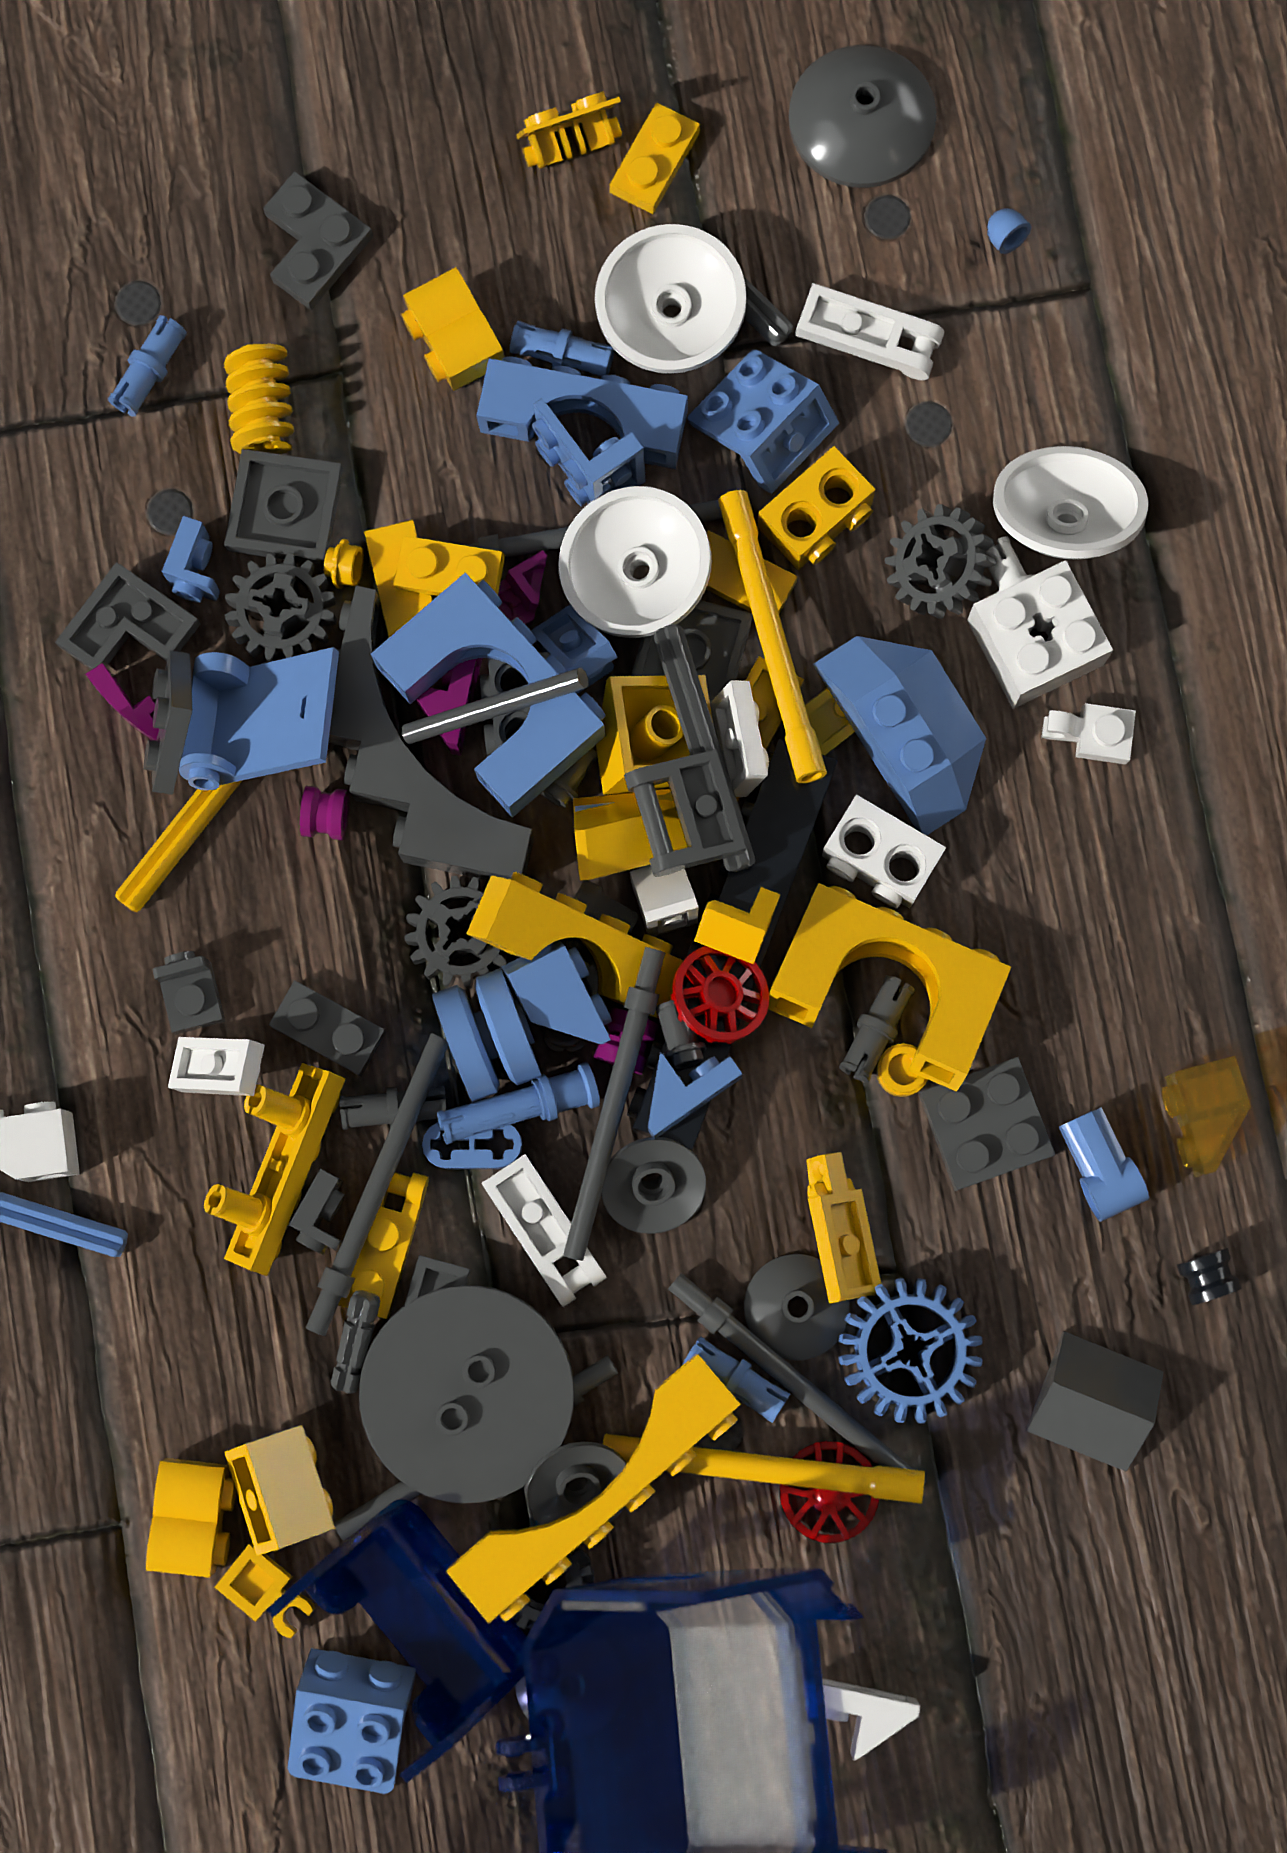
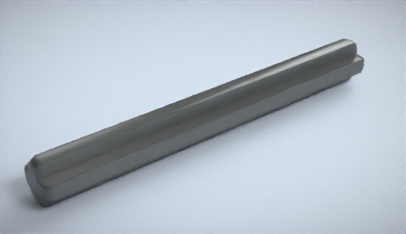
M675 624L664 626L654 632L653 638L689 753L694 755L717 749L747 847L743 854L724 858L723 862L728 871H741L755 864L751 843L683 628Z

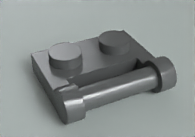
M717 749L641 767L624 775L628 791L635 793L652 850L653 858L649 862L654 877L669 875L685 868L740 855L747 849ZM665 782L669 784L687 844V848L673 851L654 787Z

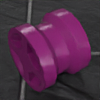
M306 786L300 809L301 836L313 838L316 834L323 833L328 834L333 840L343 841L349 819V791L347 789H336L332 793L321 792L316 786Z

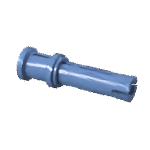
M583 1062L578 1064L577 1070L550 1078L542 1074L541 1077L531 1081V1086L446 1111L441 1110L437 1112L441 1131L444 1130L443 1139L446 1144H450L452 1141L538 1116L542 1120L552 1121L558 1118V1113L588 1105L593 1109L600 1106V1098L593 1072L589 1064Z

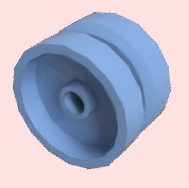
M502 968L476 977L474 987L482 1011L474 1013L465 990L458 985L432 994L448 1045L472 1102L498 1093L500 1082L492 1061L493 1059L500 1057L509 1080L517 1086L542 1076L531 1044L535 1043L519 999H514Z

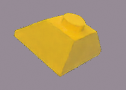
M698 675L712 720L706 675ZM610 676L606 680L602 710L606 717L601 720L605 726L606 736L596 744L603 795L633 793L628 791L624 778L626 773L641 767L690 756L666 676ZM665 782L654 787L655 790L669 789V784Z

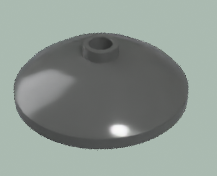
M872 45L846 46L818 58L804 71L797 81L789 106L790 134L801 158L820 176L834 183L855 188L885 185L909 173L918 165L928 151L936 126L935 99L924 75L912 62L902 55L889 49ZM860 96H868L873 102L869 105H862L856 99Z

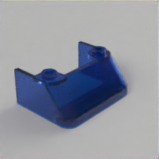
M400 1499L390 1503L316 1564L266 1610L274 1618L305 1591L308 1592L320 1608L331 1614H344L357 1603H360L409 1665L416 1668V1673L427 1687L415 1698L412 1713L416 1726L429 1741L430 1745L399 1774L408 1783L453 1748L532 1669L534 1651L529 1639L512 1618L505 1622L498 1615L490 1623L484 1619L446 1572L448 1567L461 1556L419 1506L411 1501Z

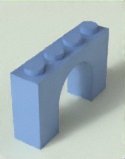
M466 572L371 653L376 667L409 704L414 702L453 667L471 659L490 658L505 662L518 670L528 684L567 672L553 655L546 659L540 655L532 646L537 639L518 617L510 622L498 609L502 601L488 583L481 580L476 584ZM575 692L530 706L527 718L519 730L474 768L478 780L513 818L606 736L605 726L601 721L606 717L604 711L589 694L584 693L579 697Z

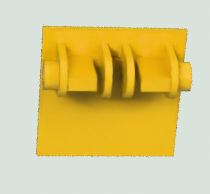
M603 91L575 101L576 103L571 104L572 113L559 117L555 107L529 116L528 119L524 120L526 128L516 134L517 140L528 136L530 146L522 148L528 167L537 165L539 169H542L547 165L563 160L554 133L556 131L566 159H572L570 144L565 132V128L568 127L572 129L580 154H586L585 143L579 127L580 123L582 124L590 151L607 145H613L614 139L621 137L622 132L617 117L608 119L605 110L620 103V97L607 101Z

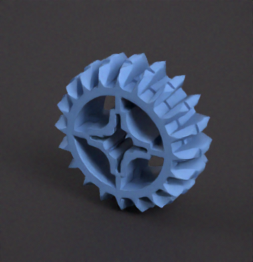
M903 1278L895 1279L894 1290L896 1296L893 1297L889 1296L883 1284L875 1286V1295L880 1303L874 1306L868 1298L862 1296L857 1300V1303L867 1313L866 1316L861 1319L857 1315L848 1313L845 1317V1321L849 1325L858 1328L856 1336L850 1334L839 1335L840 1343L854 1345V1354L839 1356V1364L850 1365L856 1363L858 1369L857 1372L845 1377L846 1384L848 1386L856 1385L863 1380L867 1386L859 1392L857 1400L864 1404L874 1394L879 1396L880 1398L874 1408V1413L879 1416H883L887 1412L890 1403L895 1404L894 1420L899 1423H904L908 1407H913L914 1417L918 1423L926 1422L927 1413L925 1405L931 1404L937 1416L943 1417L947 1415L946 1407L941 1398L947 1395L955 1404H962L964 1398L954 1387L959 1381L963 1385L973 1388L977 1381L972 1376L963 1373L965 1365L981 1367L983 1362L980 1357L967 1356V1346H979L983 1343L981 1336L965 1337L963 1329L971 1327L976 1323L975 1317L968 1315L957 1320L954 1316L962 1308L963 1300L959 1297L955 1298L945 1307L941 1302L946 1295L947 1288L943 1285H938L933 1290L931 1297H926V1280L921 1278L916 1280L913 1294H907V1286ZM914 1305L925 1308L934 1313L944 1324L927 1332L918 1333L910 1327L906 1319H903L898 1306ZM884 1315L891 1335V1344L887 1351L868 1362L867 1343L870 1332L878 1319ZM898 1325L903 1335H911V1341H916L918 1338L920 1341H927L934 1337L933 1341L923 1345V1349L917 1352L918 1365L922 1374L918 1366H910L909 1359H905L903 1363L895 1359L886 1364L887 1360L897 1356V1352L904 1348L901 1340L903 1336ZM951 1339L953 1346L951 1365L946 1376L937 1385L933 1378L934 1374L930 1366V1357L936 1348ZM904 1368L909 1371L914 1381L918 1383L922 1394H896L884 1387L877 1380L876 1376L886 1371Z

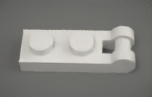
M814 283L796 328V336L901 370L906 376L917 380H927L933 367V362L930 359L933 349L939 348L944 335V330L937 324ZM901 336L910 338L915 342L912 351L898 347Z
M526 1154L481 1183L562 1307L576 1299L574 1293L589 1283L596 1286L607 1278L588 1248L586 1249L584 1260H576L579 1264L577 1267L563 1276L557 1270L554 1263L564 1257L563 1253L571 1222Z

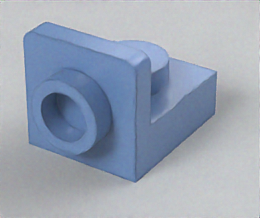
M185 516L182 517L162 573L169 585L173 587L172 592L177 596L197 603L201 602L202 597L217 601L220 590L212 578L197 573L198 569L203 571L206 568L211 557L213 543L209 541L210 536L202 522Z

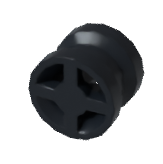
M1228 1248L1216 1250L1177 1264L1180 1275L1188 1279L1191 1287L1188 1294L1191 1305L1201 1304L1242 1289L1239 1278L1233 1276L1230 1272L1228 1263L1231 1256Z

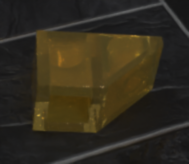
M1236 1056L1176 1071L1165 1077L1167 1086L1162 1087L1163 1102L1168 1115L1171 1118L1177 1116L1183 1136L1177 1138L1179 1155L1186 1169L1192 1167L1195 1177L1216 1172L1251 1107Z

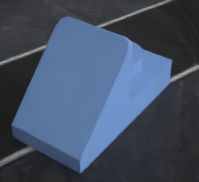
M571 604L531 630L542 652H549L550 655H553L567 671L583 668L588 677V687L614 669L612 661L618 657L610 642L593 625L583 620ZM584 689L579 690V691H575V693L578 694V693H580L581 691H583Z
M660 1053L648 1123V1131L654 1139L661 1136L742 1078V1072L731 1057H728L721 1063L718 1062L715 1056L708 1059L688 1074L693 1082L686 1087L664 1055Z

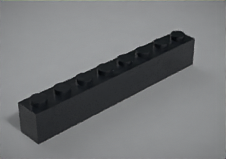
M779 739L774 753L767 751L769 757L768 776L762 781L757 799L753 800L747 797L741 811L755 856V864L747 869L732 872L725 868L722 861L718 874L727 877L720 896L710 893L707 903L717 900L750 913L761 887L781 894L755 960L760 969L838 761L822 755L827 771L826 776L810 783H798L786 742ZM692 941L687 956L705 945ZM710 955L717 967L721 969L727 956ZM699 960L694 961L692 965L707 978L708 976ZM735 960L729 973L738 979L746 968ZM752 975L742 985L743 988L753 991L755 985ZM689 979L685 989L694 987ZM687 998L689 1009L701 1005L699 998ZM742 1001L740 1005L746 1008L748 1002ZM705 1013L694 1017L706 1027ZM717 1016L716 1031L726 1032L722 1016ZM736 1017V1028L738 1031L741 1019ZM697 1034L698 1041L704 1042L706 1050L702 1052L704 1061L688 1068L674 1069V1071L687 1087L693 1082L688 1075L690 1072L713 1056H715L719 1063L727 1059L733 1043L728 1044L727 1042L715 1041L710 1043ZM657 1037L645 1066L654 1070L647 1089L637 1087L627 1116L635 1119L633 1131L648 1137H652L648 1131V1123L660 1053L664 1055L668 1051L666 1041ZM711 1100L659 1137L673 1139L693 1151Z

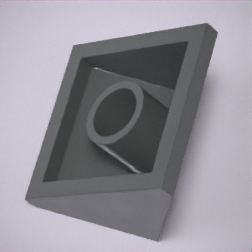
M1063 1331L1025 1431L1127 1472L1155 1424L1164 1372Z

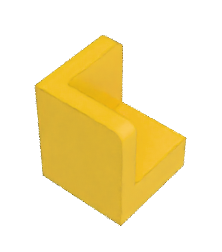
M761 887L750 913L717 900L708 902L694 941L754 964L781 894Z

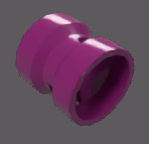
M611 1008L609 1014L612 1022L607 1024L610 1030L608 1035L611 1040L602 1045H597L594 1058L614 1066L628 1011ZM649 1019L634 1069V1074L638 1075L643 1074L646 1066V1046L655 1041L660 1028L659 1024Z

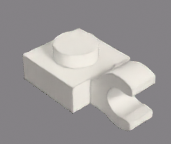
M1087 703L1081 707L1080 717L1068 712L1050 710L1049 716L1044 717L1042 738L1077 742L1075 756L1077 758L1127 764L1131 757L1136 710Z

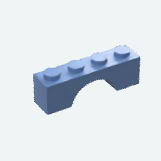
M504 357L502 361L489 358L477 411L480 433L529 442L535 434L532 424L536 422L533 404L543 398L556 417L566 413H586L607 422L617 432L620 439L632 432L644 447L645 464L676 469L688 412V395L680 394L676 388L663 384H654L650 388L630 385L627 379L615 375H604L601 379L581 376L578 370L567 366H554L549 370L533 367L529 361L518 357Z

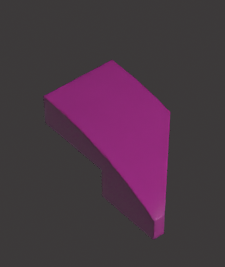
M543 550L508 570L506 578L500 582L498 596L502 604L498 609L510 622L518 617L529 627L534 621L547 555Z
M103 663L85 674L96 690L121 717L146 737L157 740L159 728H153L155 701L150 695L133 706L113 674Z

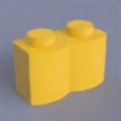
M456 267L403 295L408 310L401 313V316L413 339L416 341L423 337L431 352L425 354L424 357L437 382L446 378L452 390L455 391L485 375L489 358L502 361L505 357L498 339Z
M165 1458L160 1461L154 1493L153 1517L147 1546V1571L210 1578L216 1573L217 1565H226L230 1547V1533L222 1532L224 1510H233L236 1499V1488L233 1479L229 1478L228 1465Z

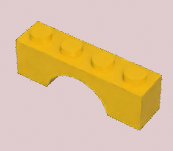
M513 872L511 879L491 875L468 928L467 935L511 955L532 960L549 944L560 939L574 937L585 945L594 958L598 971V994L623 1006L629 986L635 987L645 947L660 950L666 953L655 991L656 994H660L657 1006L671 1000L674 976L678 967L683 962V960L670 955L673 945L648 934H644L642 941L627 934L630 929L629 924L606 914H601L599 921L585 915L584 912L587 905L567 895L558 893L555 900L540 893L543 886L542 883L523 874ZM656 1011L655 1015L649 1014L650 1017L659 1019L658 1014H656Z

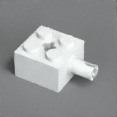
M1008 536L997 539L998 545L995 546L994 544L985 551L986 555L996 560V565L988 569L999 590L997 593L974 603L967 622L1009 703L1014 709L1104 666L1113 649L1067 561L1056 564L1038 574L1026 575L1010 544ZM1032 628H1036L1038 632L1044 631L1049 636L1046 642L1041 635L1032 637L1030 635Z

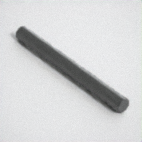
M583 668L567 671L404 724L402 726V736L408 744L416 743L588 687V677Z

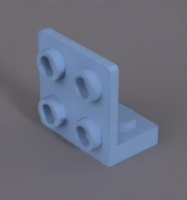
M755 349L751 350L688 415V420L694 428L740 454L758 486L771 494L839 424L819 384Z
M541 398L533 404L536 422L532 424V427L539 438L535 441V445L544 460L551 467L559 464L568 477L564 481L565 486L578 505L589 504L599 496L610 491L640 486L645 482L644 447L632 432L620 440L618 437H612L602 443L594 451V458L589 461L544 399Z

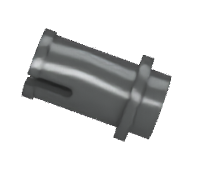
M593 749L589 750L542 791L541 794L552 803L565 808L569 801L573 802V798H578L576 790L593 763L598 760L597 752Z
M686 998V999H684V1000H685V1003H686V1006H687L688 1010H690V1009H689V1001H688V999ZM670 1000L658 1005L656 1014L659 1016L668 1051L664 1053V1057L667 1061L672 1062L673 1069L688 1068L703 1062L702 1052L706 1050L705 1043L698 1041L697 1034L684 1021H679L677 1017L679 1013L674 1001Z

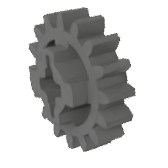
M937 504L934 516L932 513L921 508L917 510V524L913 525L905 520L901 523L906 533L903 539L893 537L890 539V543L898 548L896 555L885 558V564L896 568V572L887 578V583L900 588L895 596L898 601L907 605L911 604L910 610L921 615H925L928 612L936 618L943 619L946 608L960 615L963 613L962 601L965 598L974 603L980 600L975 591L978 584L990 586L992 582L987 576L983 575L984 568L996 565V560L985 554V551L994 545V541L992 538L981 534L985 525L973 517L970 518V513L956 507L952 511L942 504ZM944 530H955L962 538L948 537L944 534ZM919 585L931 586L936 589L937 593H925Z
M270 553L266 555V566L263 568H259L253 561L247 563L251 573L247 579L238 575L233 577L234 583L239 588V593H228L225 596V600L229 606L236 610L225 614V619L229 626L238 627L232 633V636L238 645L248 642L246 650L252 658L257 657L264 650L267 662L278 660L279 654H284L286 658L296 656V652L303 650L305 654L314 652L311 643L315 639L323 643L329 641L323 626L336 625L337 619L335 614L326 610V608L336 605L337 601L333 592H323L330 585L325 574L317 575L313 578L316 570L313 562L307 560L298 568L294 555L288 553L284 563L277 564L274 556ZM271 582L270 584L259 590L263 585ZM298 582L312 593L314 603H309L306 598L298 597ZM283 602H288L291 609H283L280 616L275 617L272 609H280ZM249 615L253 616L255 620L264 621V636L257 633L251 627ZM301 628H305L299 634L289 638V636H291Z
M456 875L451 876L450 889L443 890L435 881L431 884L435 895L433 898L428 900L420 895L415 898L422 911L420 915L407 914L406 920L412 926L417 927V930L405 935V941L408 945H419V949L410 957L415 964L425 961L429 962L424 972V975L429 980L441 972L443 973V985L445 988L452 987L455 979L461 978L465 988L469 990L473 987L474 976L489 973V969L493 965L501 968L507 962L501 956L502 950L474 937L469 941L460 938L453 943L455 937L451 932V928L455 924L462 928L468 922L471 924L484 894L480 892L479 878L473 877L467 888L462 887ZM457 900H470L466 907L448 909L444 906ZM430 921L439 929L440 940L434 946L435 950L433 952L428 943ZM475 956L479 959L478 962L471 965H453L460 957Z

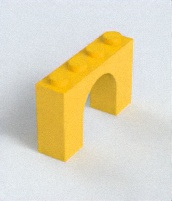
M818 883L770 990L768 1009L812 1028L834 978L845 966L867 957H883L895 960L911 969L919 977L926 988L930 1001L929 1021L908 1071L957 1092L968 1075L1011 966L1000 962L996 955L987 950L970 949L953 942L951 937L941 930L935 928L924 929L907 922L895 910L886 907L875 908L859 901L854 894L838 886L827 887Z

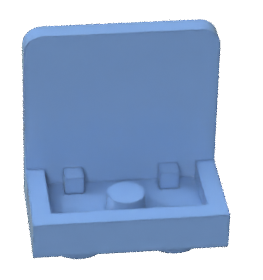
M311 1648L296 1690L288 1759L289 1773L294 1777L382 1794L390 1793L396 1781L403 1723L414 1686L416 1668L395 1664L390 1661H377L346 1655L337 1651Z

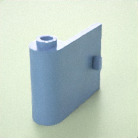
M331 647L251 667L237 657L225 653L209 652L197 656L194 661L191 683L192 714L180 761V775L188 780L190 786L196 789L215 790L219 788V785L326 763L339 651Z

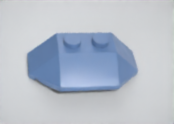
M856 636L813 663V666L916 830L927 836L966 810L986 737L932 650Z

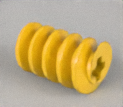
M245 345L226 356L224 361V368L226 373L229 374L225 381L226 388L230 393L227 405L230 412H232L229 418V426L235 432L230 440L233 450L241 454L242 449L274 454H284L292 450L291 444L281 441V438L294 433L293 424L279 421V419L288 417L293 413L290 404L277 402V400L284 399L291 394L289 385L275 382L285 379L289 375L287 366L274 363L288 356L286 348L281 345Z

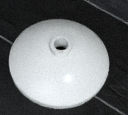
M664 224L648 227L634 233L611 252L604 262L597 279L595 307L598 322L605 338L612 348L624 359L640 368L653 372L682 373L710 363L720 356L733 342L740 330L745 315L746 286L737 260L730 250L717 238L695 227L680 224ZM669 305H676L681 309L680 313L675 317L666 316L663 310Z
M1058 446L1037 449L1011 461L1001 471L996 480L993 508L1002 527L1026 547L1056 558L1089 559L1117 551L1138 536L1145 524L1148 511V497L1140 479L1132 470L1118 460L1090 449Z
M644 486L616 489L590 502L570 524L563 538L559 553L560 582L566 598L573 609L583 620L593 625L596 629L623 638L652 636L656 630L664 626L676 625L681 622L700 601L706 590L711 573L712 556L710 542L698 516L685 502L675 495L657 488ZM638 566H648L649 573L646 577L642 579L633 577L634 570Z

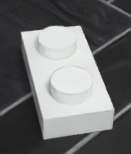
M731 680L713 699L710 707L714 729L735 796L747 797L768 776L769 757L766 749L762 747L758 727L759 707L753 701L750 681Z
M178 1037L168 1088L186 1093L254 1096L265 1045L250 1039Z

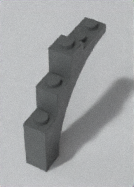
M356 586L353 600L344 601L340 614L339 628L344 630L345 633L341 649H336L339 651L328 743L329 745L359 751L358 755L351 754L349 756L344 784L350 785L349 791L357 802L408 812L407 818L399 816L393 836V846L399 847L398 854L403 863L477 877L488 881L491 875L511 879L513 872L526 876L534 842L532 829L492 817L457 798L426 772L402 742L389 717L379 682L378 668L371 656V653L377 649L376 641L381 602L375 589Z

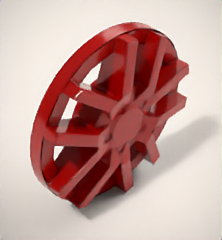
M704 946L688 955L675 973L671 1001H674L679 1013L677 1017L680 1022L684 1021L692 1031L705 1038V1041L710 1043L714 1041L727 1042L731 1044L751 1034L764 1020L769 1006V988L766 978L756 962L751 964ZM710 955L727 956L721 969L717 967ZM699 960L708 976L707 978L692 965L694 961ZM735 960L746 968L738 979L729 973ZM685 975L694 987L683 989ZM750 975H752L758 987V993L742 987ZM699 998L701 1005L688 1010L684 999ZM747 1001L758 1004L756 1013L741 1006V1002ZM705 1013L706 1027L694 1017ZM717 1016L723 1017L726 1032L716 1031ZM736 1017L749 1024L737 1031Z
M836 1441L816 1442L803 1448L792 1457L804 1459L806 1456L815 1453V1460L823 1462L822 1450H837L836 1463L843 1464V1453H846L856 1459L862 1466L873 1467L869 1460L857 1449ZM780 1484V1501L788 1521L799 1533L821 1543L844 1542L859 1535L873 1520L880 1500L871 1496L867 1513L864 1516L851 1501V1498L867 1494L808 1488L805 1491ZM788 1493L808 1498V1501L796 1515L790 1506ZM814 1506L822 1513L814 1528L810 1530L800 1520ZM846 1506L860 1521L854 1528L847 1530L838 1515V1512L842 1511ZM829 1515L833 1518L841 1534L823 1535L819 1533Z

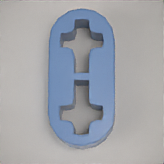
M439 1122L429 1127L424 1134L422 1142L423 1152L428 1161L438 1168L447 1170L503 1169L520 1158L523 1149L522 1137L511 1124L457 1140L469 1141V1150H453L449 1160H443L442 1153L438 1150H433L432 1147L433 1141L442 1139L444 1130L441 1131ZM501 1130L507 1140L514 1142L513 1149L504 1151L503 1159L496 1160L491 1150L476 1149V1141L493 1140L495 1131Z

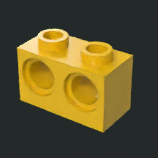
M833 446L759 511L757 528L797 570L809 560L815 565L832 551L836 545L833 539L846 527L853 532L871 516L873 510L870 506L872 505L876 489ZM835 487L842 488L850 494L851 499L843 504H835L827 499L825 492ZM803 520L813 527L814 532L806 537H797L790 533L787 526L793 521Z

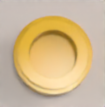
M905 1043L896 1044L889 1047L881 1055L877 1063L876 1075L882 1088L889 1094L898 1097L911 1096L920 1091L926 1084L928 1079L908 1071L918 1049L916 1046Z

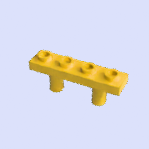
M302 1063L289 1096L257 1084L254 1096H246L244 1102L245 1112L277 1126L249 1195L220 1184L213 1185L206 1195L204 1202L205 1212L237 1225L225 1254V1260L250 1271L268 1276L272 1263L281 1251L282 1238L292 1213L300 1203L301 1190L311 1165L319 1155L321 1140L330 1117L338 1107L340 1092L346 1078Z

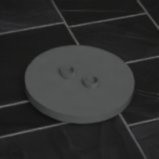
M461 1285L438 1289L413 1300L401 1308L388 1320L373 1340L366 1355L360 1378L359 1403L361 1418L370 1444L381 1462L393 1475L410 1488L426 1496L452 1503H480L494 1500L525 1486L536 1464L548 1453L561 1446L567 1434L574 1407V1378L571 1363L566 1349L554 1328L536 1309L522 1299L510 1293L485 1286Z

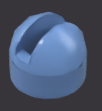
M1003 208L994 212L988 221V237L1001 254H1007L1019 247L1031 231V224L1022 214L1014 209Z

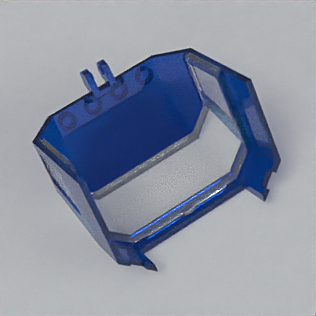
M759 1568L632 1575L554 1589L522 1645L530 1735L512 1736L496 1741V1752L500 1756L516 1757L526 1752H531L533 1770L514 1771L500 1776L499 1790L515 1792L534 1788L539 1853H887L888 1849L839 1844L817 1620L863 1619L864 1616L852 1603H843L832 1590L834 1582L821 1568Z

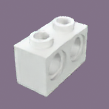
M856 794L826 843L822 857L829 860L827 864L828 869L841 878L853 882L857 877L873 886L872 895L893 908H898L900 904L910 908L946 847ZM862 832L870 838L872 849L866 854H854L846 847L844 838L849 833ZM896 858H906L916 867L917 875L910 881H900L891 874L889 863Z

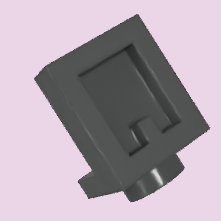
M194 951L180 952L165 957V965L152 969L155 980L160 982L173 1034L177 1035L226 1022L212 963L204 956L196 957Z
M320 1169L289 1225L301 1231L296 1241L324 1255L328 1247L338 1251L343 1240L319 1228L323 1219L329 1222L333 1220L346 1194L339 1191L344 1182L343 1180Z

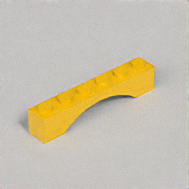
M695 1354L655 1388L651 1414L639 1445L624 1469L599 1495L578 1510L546 1524L519 1530L490 1531L451 1564L446 1572L488 1623L498 1615L506 1622L530 1601L524 1592L542 1578L549 1585L571 1566L572 1562L567 1558L571 1551L582 1542L590 1549L614 1528L608 1519L624 1505L631 1513L652 1496L655 1490L650 1483L662 1472L667 1470L673 1477L697 1456L691 1447L708 1434L714 1441L726 1432L738 1420L732 1412L741 1404L699 1354Z

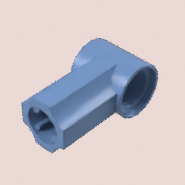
M1102 1107L1059 1126L1082 1175L1080 1185L1083 1194L1095 1217L1100 1222L1149 1200V1193L1142 1175L1130 1157H1125Z

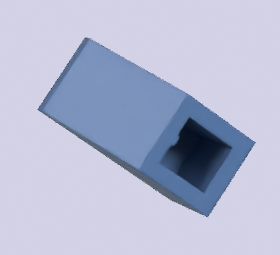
M558 940L542 949L532 960L520 957L501 967L516 998L520 1001L524 1014L530 1022L601 1045L611 1040L604 1025L612 1022V1019L600 995L597 993L591 997L589 996L581 980L588 976L589 972L576 947L567 950L565 945Z

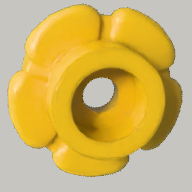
M341 539L336 547L328 548L324 559V574L326 577L331 578L332 584L337 589H342L344 585L354 587L358 585L364 563L362 547L350 545L348 539Z

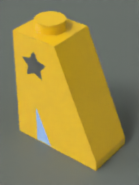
M670 789L655 790L673 851L687 848ZM634 792L573 798L574 832L580 881L650 865L649 860L653 858V854Z

